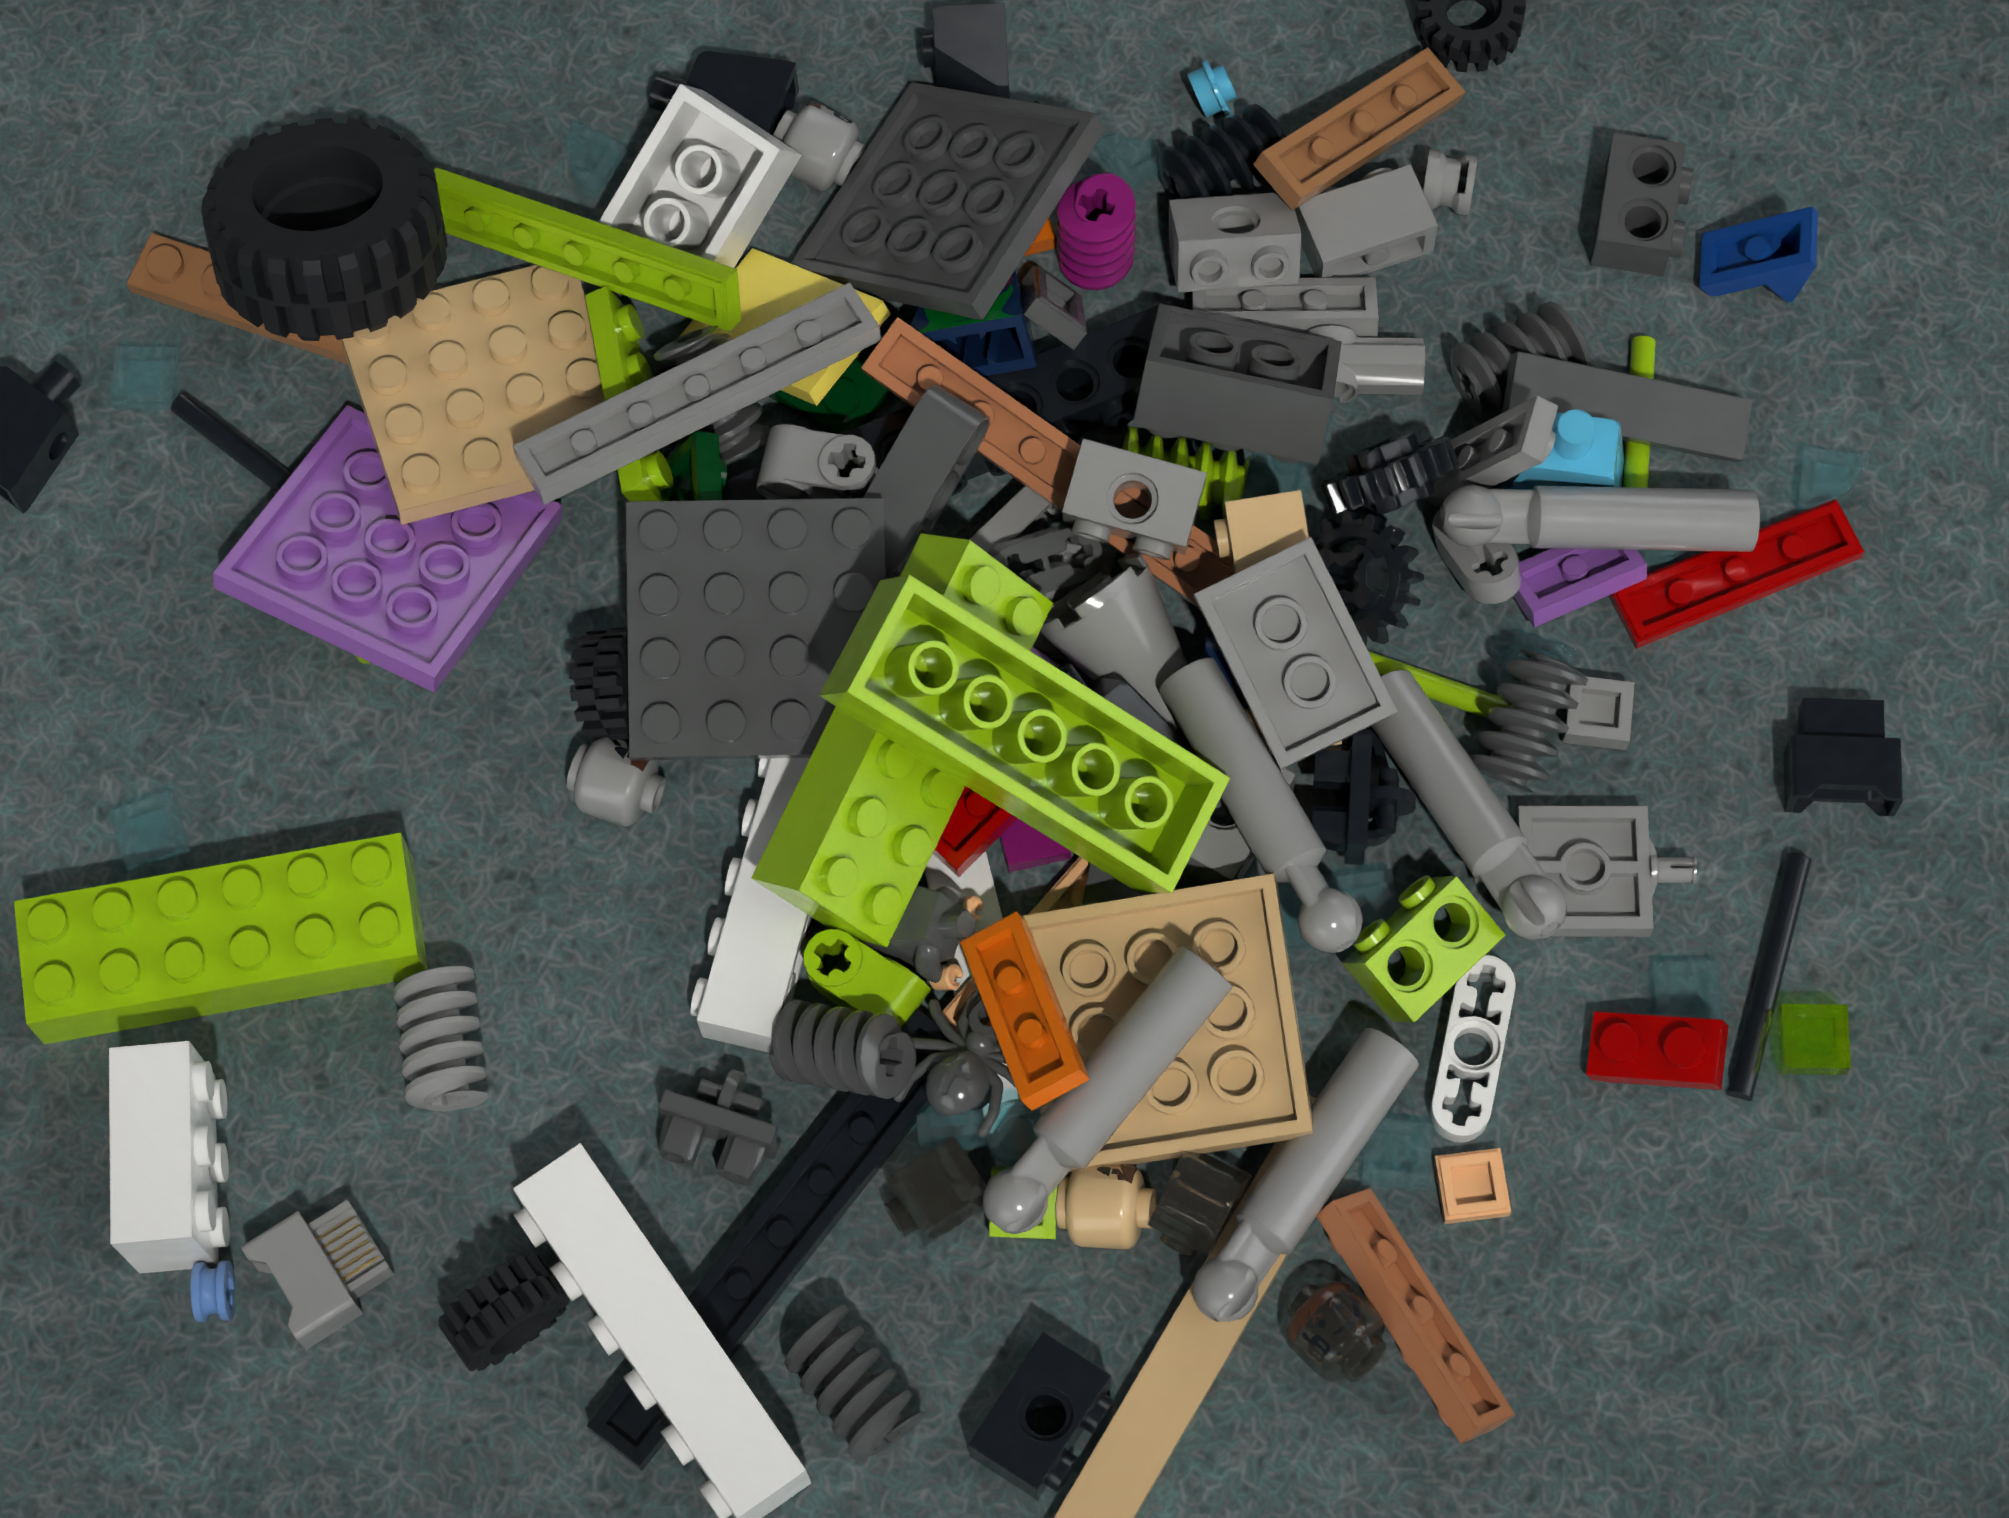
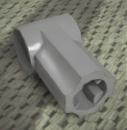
M1335 325L1319 326L1304 333L1342 341L1334 397H1340V403L1350 402L1358 394H1423L1425 375V345L1423 338L1357 337V334L1352 329Z

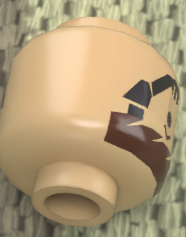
M1121 1164L1087 1167L1084 1170L1076 1169L1073 1170L1071 1176H1065L1059 1183L1056 1200L1057 1225L1060 1229H1067L1070 1240L1075 1245L1090 1248L1128 1250L1135 1246L1141 1235L1142 1228L1152 1229L1154 1226L1157 1209L1156 1190L1145 1188L1141 1171L1134 1165Z

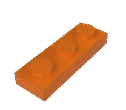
M1016 911L961 941L960 944L1021 1101L1033 1111L1089 1081V1075L1027 921Z

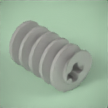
M466 966L432 968L403 979L396 984L393 990L396 1004L402 1007L396 1014V1023L399 1029L404 1031L398 1041L399 1048L402 1054L408 1056L403 1061L401 1070L404 1078L411 1081L404 1090V1098L409 1105L415 1108L445 1112L476 1107L489 1098L487 1092L469 1090L470 1084L487 1077L484 1067L466 1065L467 1059L479 1056L484 1052L481 1042L463 1039V1035L474 1032L481 1027L478 1017L461 1015L460 1010L472 1007L478 1003L476 993L461 991L457 987L475 978L473 968Z

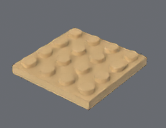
M533 265L432 290L424 300L417 298L415 308L401 319L396 315L388 319L386 327L371 333L368 328L353 332L354 337L340 339L401 525L534 491L535 489L516 459L513 445L605 401L585 292L579 279Z
M1274 873L1174 890L1173 893H1155L1022 916L1029 925L1083 1063L1092 1055L1180 946H1184L1199 956L1232 986L1227 996L1087 1167L1141 1164L1285 1141L1314 1133L1280 898ZM1055 1099L1040 1107L1041 1116ZM1072 1168L1067 1175H1071L1076 1168Z

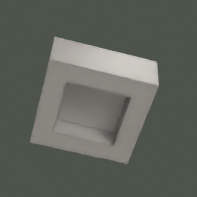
M1586 677L1588 679L1586 686L1568 685L1567 693L1579 704L1577 709H1566L1565 724L1569 729L1567 733L1563 734V743L1627 750L1630 742L1635 682Z

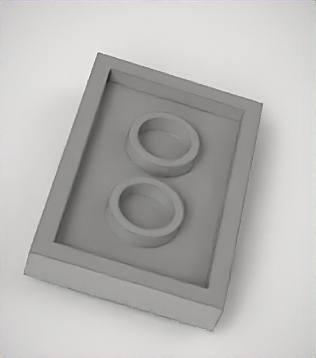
M1311 537L1194 594V598L1280 770L1397 714L1398 710Z

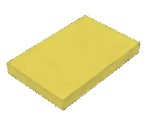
M752 248L735 268L738 272L742 321L730 332L717 328L712 334L727 333L734 339L843 286V284ZM855 290L880 328L890 316L883 300ZM693 319L679 337L711 325ZM861 351L781 389V391L817 406Z

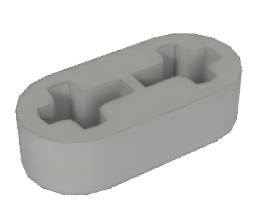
M1440 509L1433 518L1432 524L1436 548L1440 557L1467 594L1475 601L1484 604H1497L1507 601L1514 596L1521 585V572L1518 556L1512 545L1486 543L1475 547L1458 545L1449 539L1443 530L1440 522ZM1486 562L1490 569L1498 575L1492 576L1488 571H1481L1480 564Z

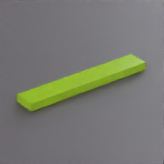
M437 167L434 169L446 234L599 287L608 286L613 292L711 326L717 325L718 328L729 332L742 321L738 272L735 268Z

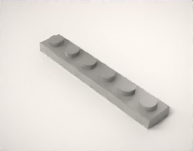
M849 282L513 445L516 459L542 503L546 505L881 340L879 325Z

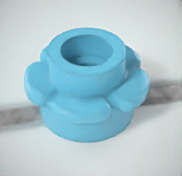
M1204 60L1202 61L1203 67L1187 74L1193 90L1207 118L1221 111L1227 116L1230 114V109L1226 102L1237 98L1236 92L1224 65L1222 64L1212 69L1209 61Z

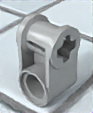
M781 424L773 426L769 431L756 491L767 500L863 498L879 469L876 467V457L871 445L861 437L813 431L801 426ZM851 450L856 452L857 457H853ZM845 490H849L850 498L847 497Z

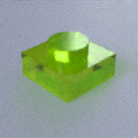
M1781 1004L1777 1011L1780 1074L1847 1075L1851 1069L1848 1005Z

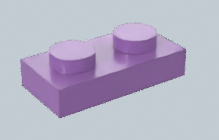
M1549 549L1519 562L1521 585L1513 597L1535 628L1646 580L1647 563L1638 550Z

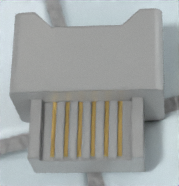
M345 1200L309 1224L300 1212L297 1211L241 1246L246 1258L252 1261L257 1271L273 1274L292 1305L288 1327L305 1350L361 1316L363 1312L355 1300L395 1275L348 1200Z

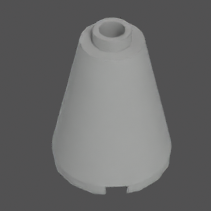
M1135 552L1117 560L1124 570L1111 578L1109 574L1105 575L1100 570L1055 602L1048 614L1050 619L1045 620L1040 631L1043 637L1092 681L1102 677L1119 679L1127 683L1176 731L1180 726L1159 690L1168 677L1188 665L1149 565L1139 552Z

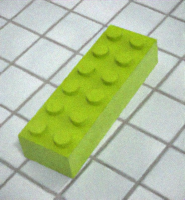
M921 533L900 575L913 576L1029 651H1031L1053 605L1052 601L971 540ZM835 707L751 879L829 929H840L860 941L888 947L889 941L908 906L965 785L840 708Z
M911 575L880 580L819 694L823 699L1138 893H1173L1230 780V777Z
M401 833L14 901L26 1024L43 1044L397 982L416 973L428 970L413 857Z

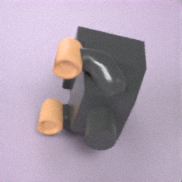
M917 886L889 941L888 947L862 941V943L883 957H888L898 962L910 971H917L919 975L929 980L933 989L938 991L956 990L959 988L960 983H957L955 978H962L963 976L961 967L957 964H940V962L954 958L959 939L970 937L974 933L975 922L979 921L981 915H977L975 912L982 911L984 905L979 897L964 896L950 886H942L936 890Z

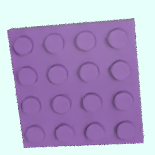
M347 405L213 572L214 589L435 693L562 521V504L552 501L544 505L538 494L531 491L401 525L365 413Z

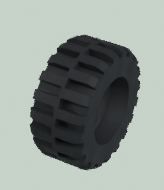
M332 118L315 119V124L299 126L298 122L283 125L280 132L270 136L264 132L252 138L247 149L237 148L226 158L223 164L224 168L218 167L202 199L203 226L216 282L220 287L222 297L230 307L238 312V315L256 327H260L264 323V327L268 332L287 338L289 333L298 334V337L304 341H319L320 336L335 335L336 340L352 338L354 337L353 332L368 328L371 333L386 327L388 319L395 315L401 319L415 308L417 298L424 300L437 283V278L444 270L447 260L446 248L448 245L436 177L430 162L406 138L400 139V136L393 130L381 125L372 129L362 120L348 118L347 123H335ZM327 227H334V228H330V229L314 231V230H317V229H322V228H327Z

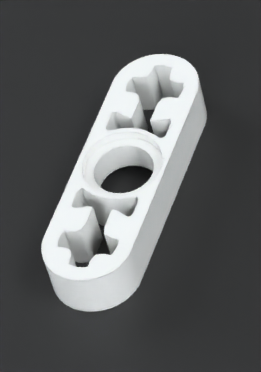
M1485 955L1455 983L1430 1106V1119L1433 1127L1442 1137L1453 1142H1468L1477 1138L1485 1130L1492 1112L1516 982L1511 968L1503 960L1490 955ZM1481 973L1493 975V985L1503 989V993L1493 992L1490 996L1485 1018L1472 1016L1477 998V989L1467 986V981L1477 982ZM1459 1010L1471 1016L1461 1018L1459 1017ZM1498 1018L1499 1023L1495 1025L1487 1019ZM1467 1033L1481 1035L1490 1045L1491 1057L1480 1065H1468L1462 1062L1454 1051L1456 1039ZM1448 1071L1465 1080H1487L1486 1087L1473 1082L1468 1104L1470 1109L1479 1111V1117L1468 1116L1464 1126L1452 1123V1112L1442 1109V1104L1450 1105L1454 1103L1460 1084V1078L1447 1079Z

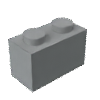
M1411 164L1395 170L1390 168L1374 170L1365 175L1360 181L1337 189L1330 186L1296 208V215L1301 230V245L1315 278H1355L1434 252L1438 224Z

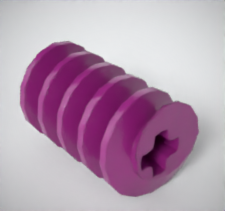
M1111 172L1094 174L1068 187L1058 204L1057 236L1059 241L1058 262L1060 270L1071 284L1085 290L1099 291L1113 287L1126 277L1133 266L1136 202L1129 185L1124 179Z

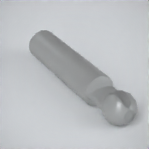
M1467 485L1455 489L1444 500L1440 511V522L1449 539L1458 545L1467 547L1497 543L1530 544L1531 548L1752 552L1759 535L1760 509L1757 494L1754 490L1533 486L1531 490L1487 489L1478 485Z
M1204 658L1179 669L1160 686L1159 692L1197 757L1230 777L1221 798L1265 874L1274 873L1277 883L1290 882L1302 902L1297 921L1301 936L1309 945L1324 952L1336 953L1347 949L1360 936L1363 923L1360 906L1349 894L1329 888L1317 866L1327 849L1214 658Z
M1398 670L1383 675L1381 678L1398 712L1371 727L1476 879H1481L1503 912L1507 926L1517 936L1526 939H1545L1552 936L1565 922L1567 903L1563 891L1552 879L1547 877L1529 851V842L1411 672Z
M1180 946L1084 1063L1090 1080L1055 1098L1033 1125L1036 1136L1035 1141L1012 1168L1002 1170L989 1179L983 1195V1210L986 1217L1002 1231L1010 1234L1029 1231L1041 1223L1048 1208V1197L1072 1168L1084 1170L1231 991L1232 986L1199 956L1184 946Z
M1365 1028L1311 1106L1314 1133L1287 1140L1235 1217L1239 1226L1217 1258L1209 1259L1197 1271L1193 1282V1299L1199 1310L1208 1318L1217 1322H1231L1244 1318L1254 1308L1258 1297V1286L1280 1254L1289 1255L1296 1247L1408 1083L1419 1064L1414 1055L1395 1039L1373 1028Z

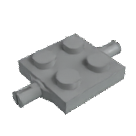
M1518 806L1516 825L1529 842V851L1547 877L1552 879L1561 888L1567 903L1565 922L1552 937H1650L1654 929L1652 897L1657 884H1696L1697 868L1695 867L1697 861L1695 856L1657 857V852L1649 837L1648 806ZM1473 876L1474 884L1483 883L1481 879H1476Z

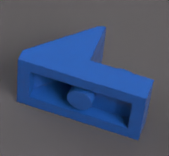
M1811 206L1702 233L1699 288L1709 296H1721L1767 285L1785 302H1793L1816 268L1818 211Z

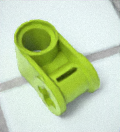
M827 929L817 933L808 941L804 950V966L812 987L819 994L837 1006H843L852 1009V1011L862 1009L872 1012L874 1015L877 1013L892 1015L899 1023L900 1030L931 990L921 978L909 969L888 957H883L849 933L840 929ZM843 953L848 969L845 972L833 969L828 976L825 975L821 960L825 956L836 960Z

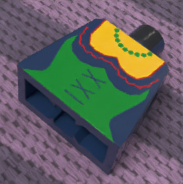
M1016 271L1013 272L983 320L919 307L910 324L911 327L982 377L1037 367L1030 319L1023 315L1022 291Z

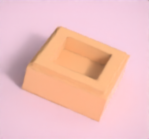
M1501 1148L1434 1157L1444 1224L1510 1216L1511 1207Z

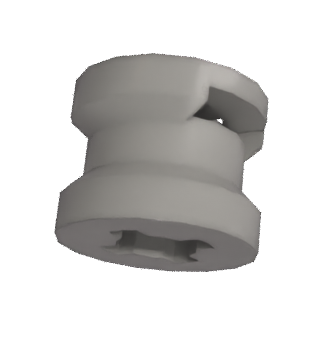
M1429 149L1423 192L1432 211L1442 206L1452 208L1456 215L1469 216L1478 156L1465 154L1460 159L1447 158L1442 151ZM1460 175L1466 177L1464 193H1457Z

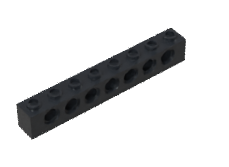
M1167 301V302H1165V303H1162V304H1165V305L1173 306L1172 303H1171V301ZM1158 306L1086 334L1074 350L1063 343L1036 354L1037 367L984 376V378L1076 443L1080 440L1081 434L1100 426H1104L1106 430L1121 428L1134 420L1143 375L1137 378H1126L1117 372L1125 367H1137L1144 371ZM1072 389L1082 390L1089 394L1087 398L1081 401H1069L1061 395ZM910 405L841 434L855 435L866 440L874 451L876 467L880 469L914 408ZM851 450L853 457H857L856 452ZM976 452L951 496L962 491L967 486L968 480L990 472L993 476H1002L1007 473ZM761 466L727 479L722 491V500H767L756 491Z

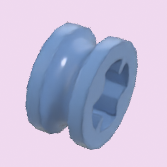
M221 1260L216 1268H209L204 1261L193 1264L190 1294L192 1312L197 1322H206L211 1314H218L222 1321H231L233 1319L235 1275L230 1260Z

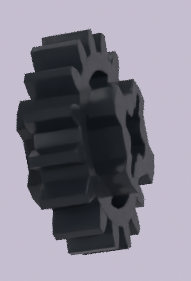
M1414 432L1404 436L1400 434L1345 456L1344 459L1348 470L1339 472L1337 476L1326 479L1325 483L1321 484L1331 512L1339 513L1347 509L1350 511L1362 506L1365 516L1368 513L1382 515L1435 493L1432 480L1444 476L1446 472L1455 470L1459 462L1449 436H1441L1418 443Z
M1345 511L1342 515L1341 526L1336 521L1328 518L1319 520L1322 536L1319 538L1309 534L1308 536L1312 538L1350 616L1361 609L1370 614L1368 617L1354 622L1365 646L1367 645V636L1376 643L1385 644L1389 642L1386 627L1391 624L1405 629L1409 624L1401 610L1404 605L1419 606L1421 602L1418 597L1409 593L1410 584H1416L1424 580L1423 573L1410 570L1408 567V563L1419 555L1417 548L1408 545L1398 546L1403 540L1405 532L1401 528L1392 525L1384 529L1385 519L1369 513L1362 521L1360 514ZM1368 540L1364 545L1358 543L1351 552H1343L1338 548L1350 541ZM1356 570L1353 577L1359 585L1357 589L1353 592L1352 590L1354 589L1355 584L1353 580L1350 579V576L1352 572Z

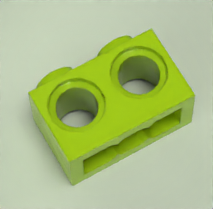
M1426 875L1415 881L1400 895L1398 901L1402 904V907L1386 922L1383 919H1378L1363 929L1353 944L1356 950L1342 962L1381 1011L1393 1022L1415 1023L1506 936L1457 876L1430 878ZM1441 906L1448 911L1451 919L1449 933L1443 939L1437 935L1434 929V916ZM1396 949L1401 952L1406 964L1405 973L1397 983L1392 980L1387 968L1389 957Z

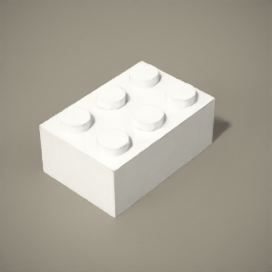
M680 84L603 213L599 223L734 268L802 155L704 90Z
M190 1041L109 1048L110 1244L139 1273L192 1269L195 1262L203 1261L208 1267H217L219 1263L218 1247H227L230 1241L228 1212L226 1207H218L217 1183L227 1182L229 1175L225 1143H217L216 1119H224L227 1116V1091L224 1080L215 1079L211 1063L202 1059Z

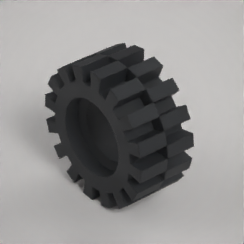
M1418 0L1415 18L1418 41L1424 40L1423 50L1428 47L1433 54L1435 52L1439 54L1438 60L1445 68H1447L1450 60L1458 62L1456 70L1458 72L1467 73L1468 63H1476L1477 72L1488 70L1490 60H1493L1496 66L1505 61L1507 51L1512 54L1518 45L1525 17V0H1472L1486 6L1493 18L1488 27L1478 30L1460 28L1448 19V10L1454 4L1465 0Z
M628 628L587 631L586 635H581L577 642L580 648H575L571 657L577 664V667L570 668L569 679L575 681L576 690H570L571 701H577L579 706L574 711L577 722L584 721L581 731L585 737L591 736L590 742L592 743L601 736L608 737L611 740L620 739L629 742Z
M535 1253L528 1254L525 1258L522 1255L514 1258L509 1266L503 1263L495 1268L492 1275L488 1277L483 1275L475 1281L477 1285L472 1289H464L457 1296L459 1301L450 1303L444 1309L445 1314L439 1317L438 1326L468 1370L474 1371L477 1369L481 1371L486 1369L491 1363L495 1366L503 1362L506 1355L510 1353L515 1354L528 1341L532 1342L539 1337V1333L543 1329L551 1328L557 1322L555 1318L563 1315L567 1310L565 1306L569 1304L570 1300L539 1255L536 1256Z

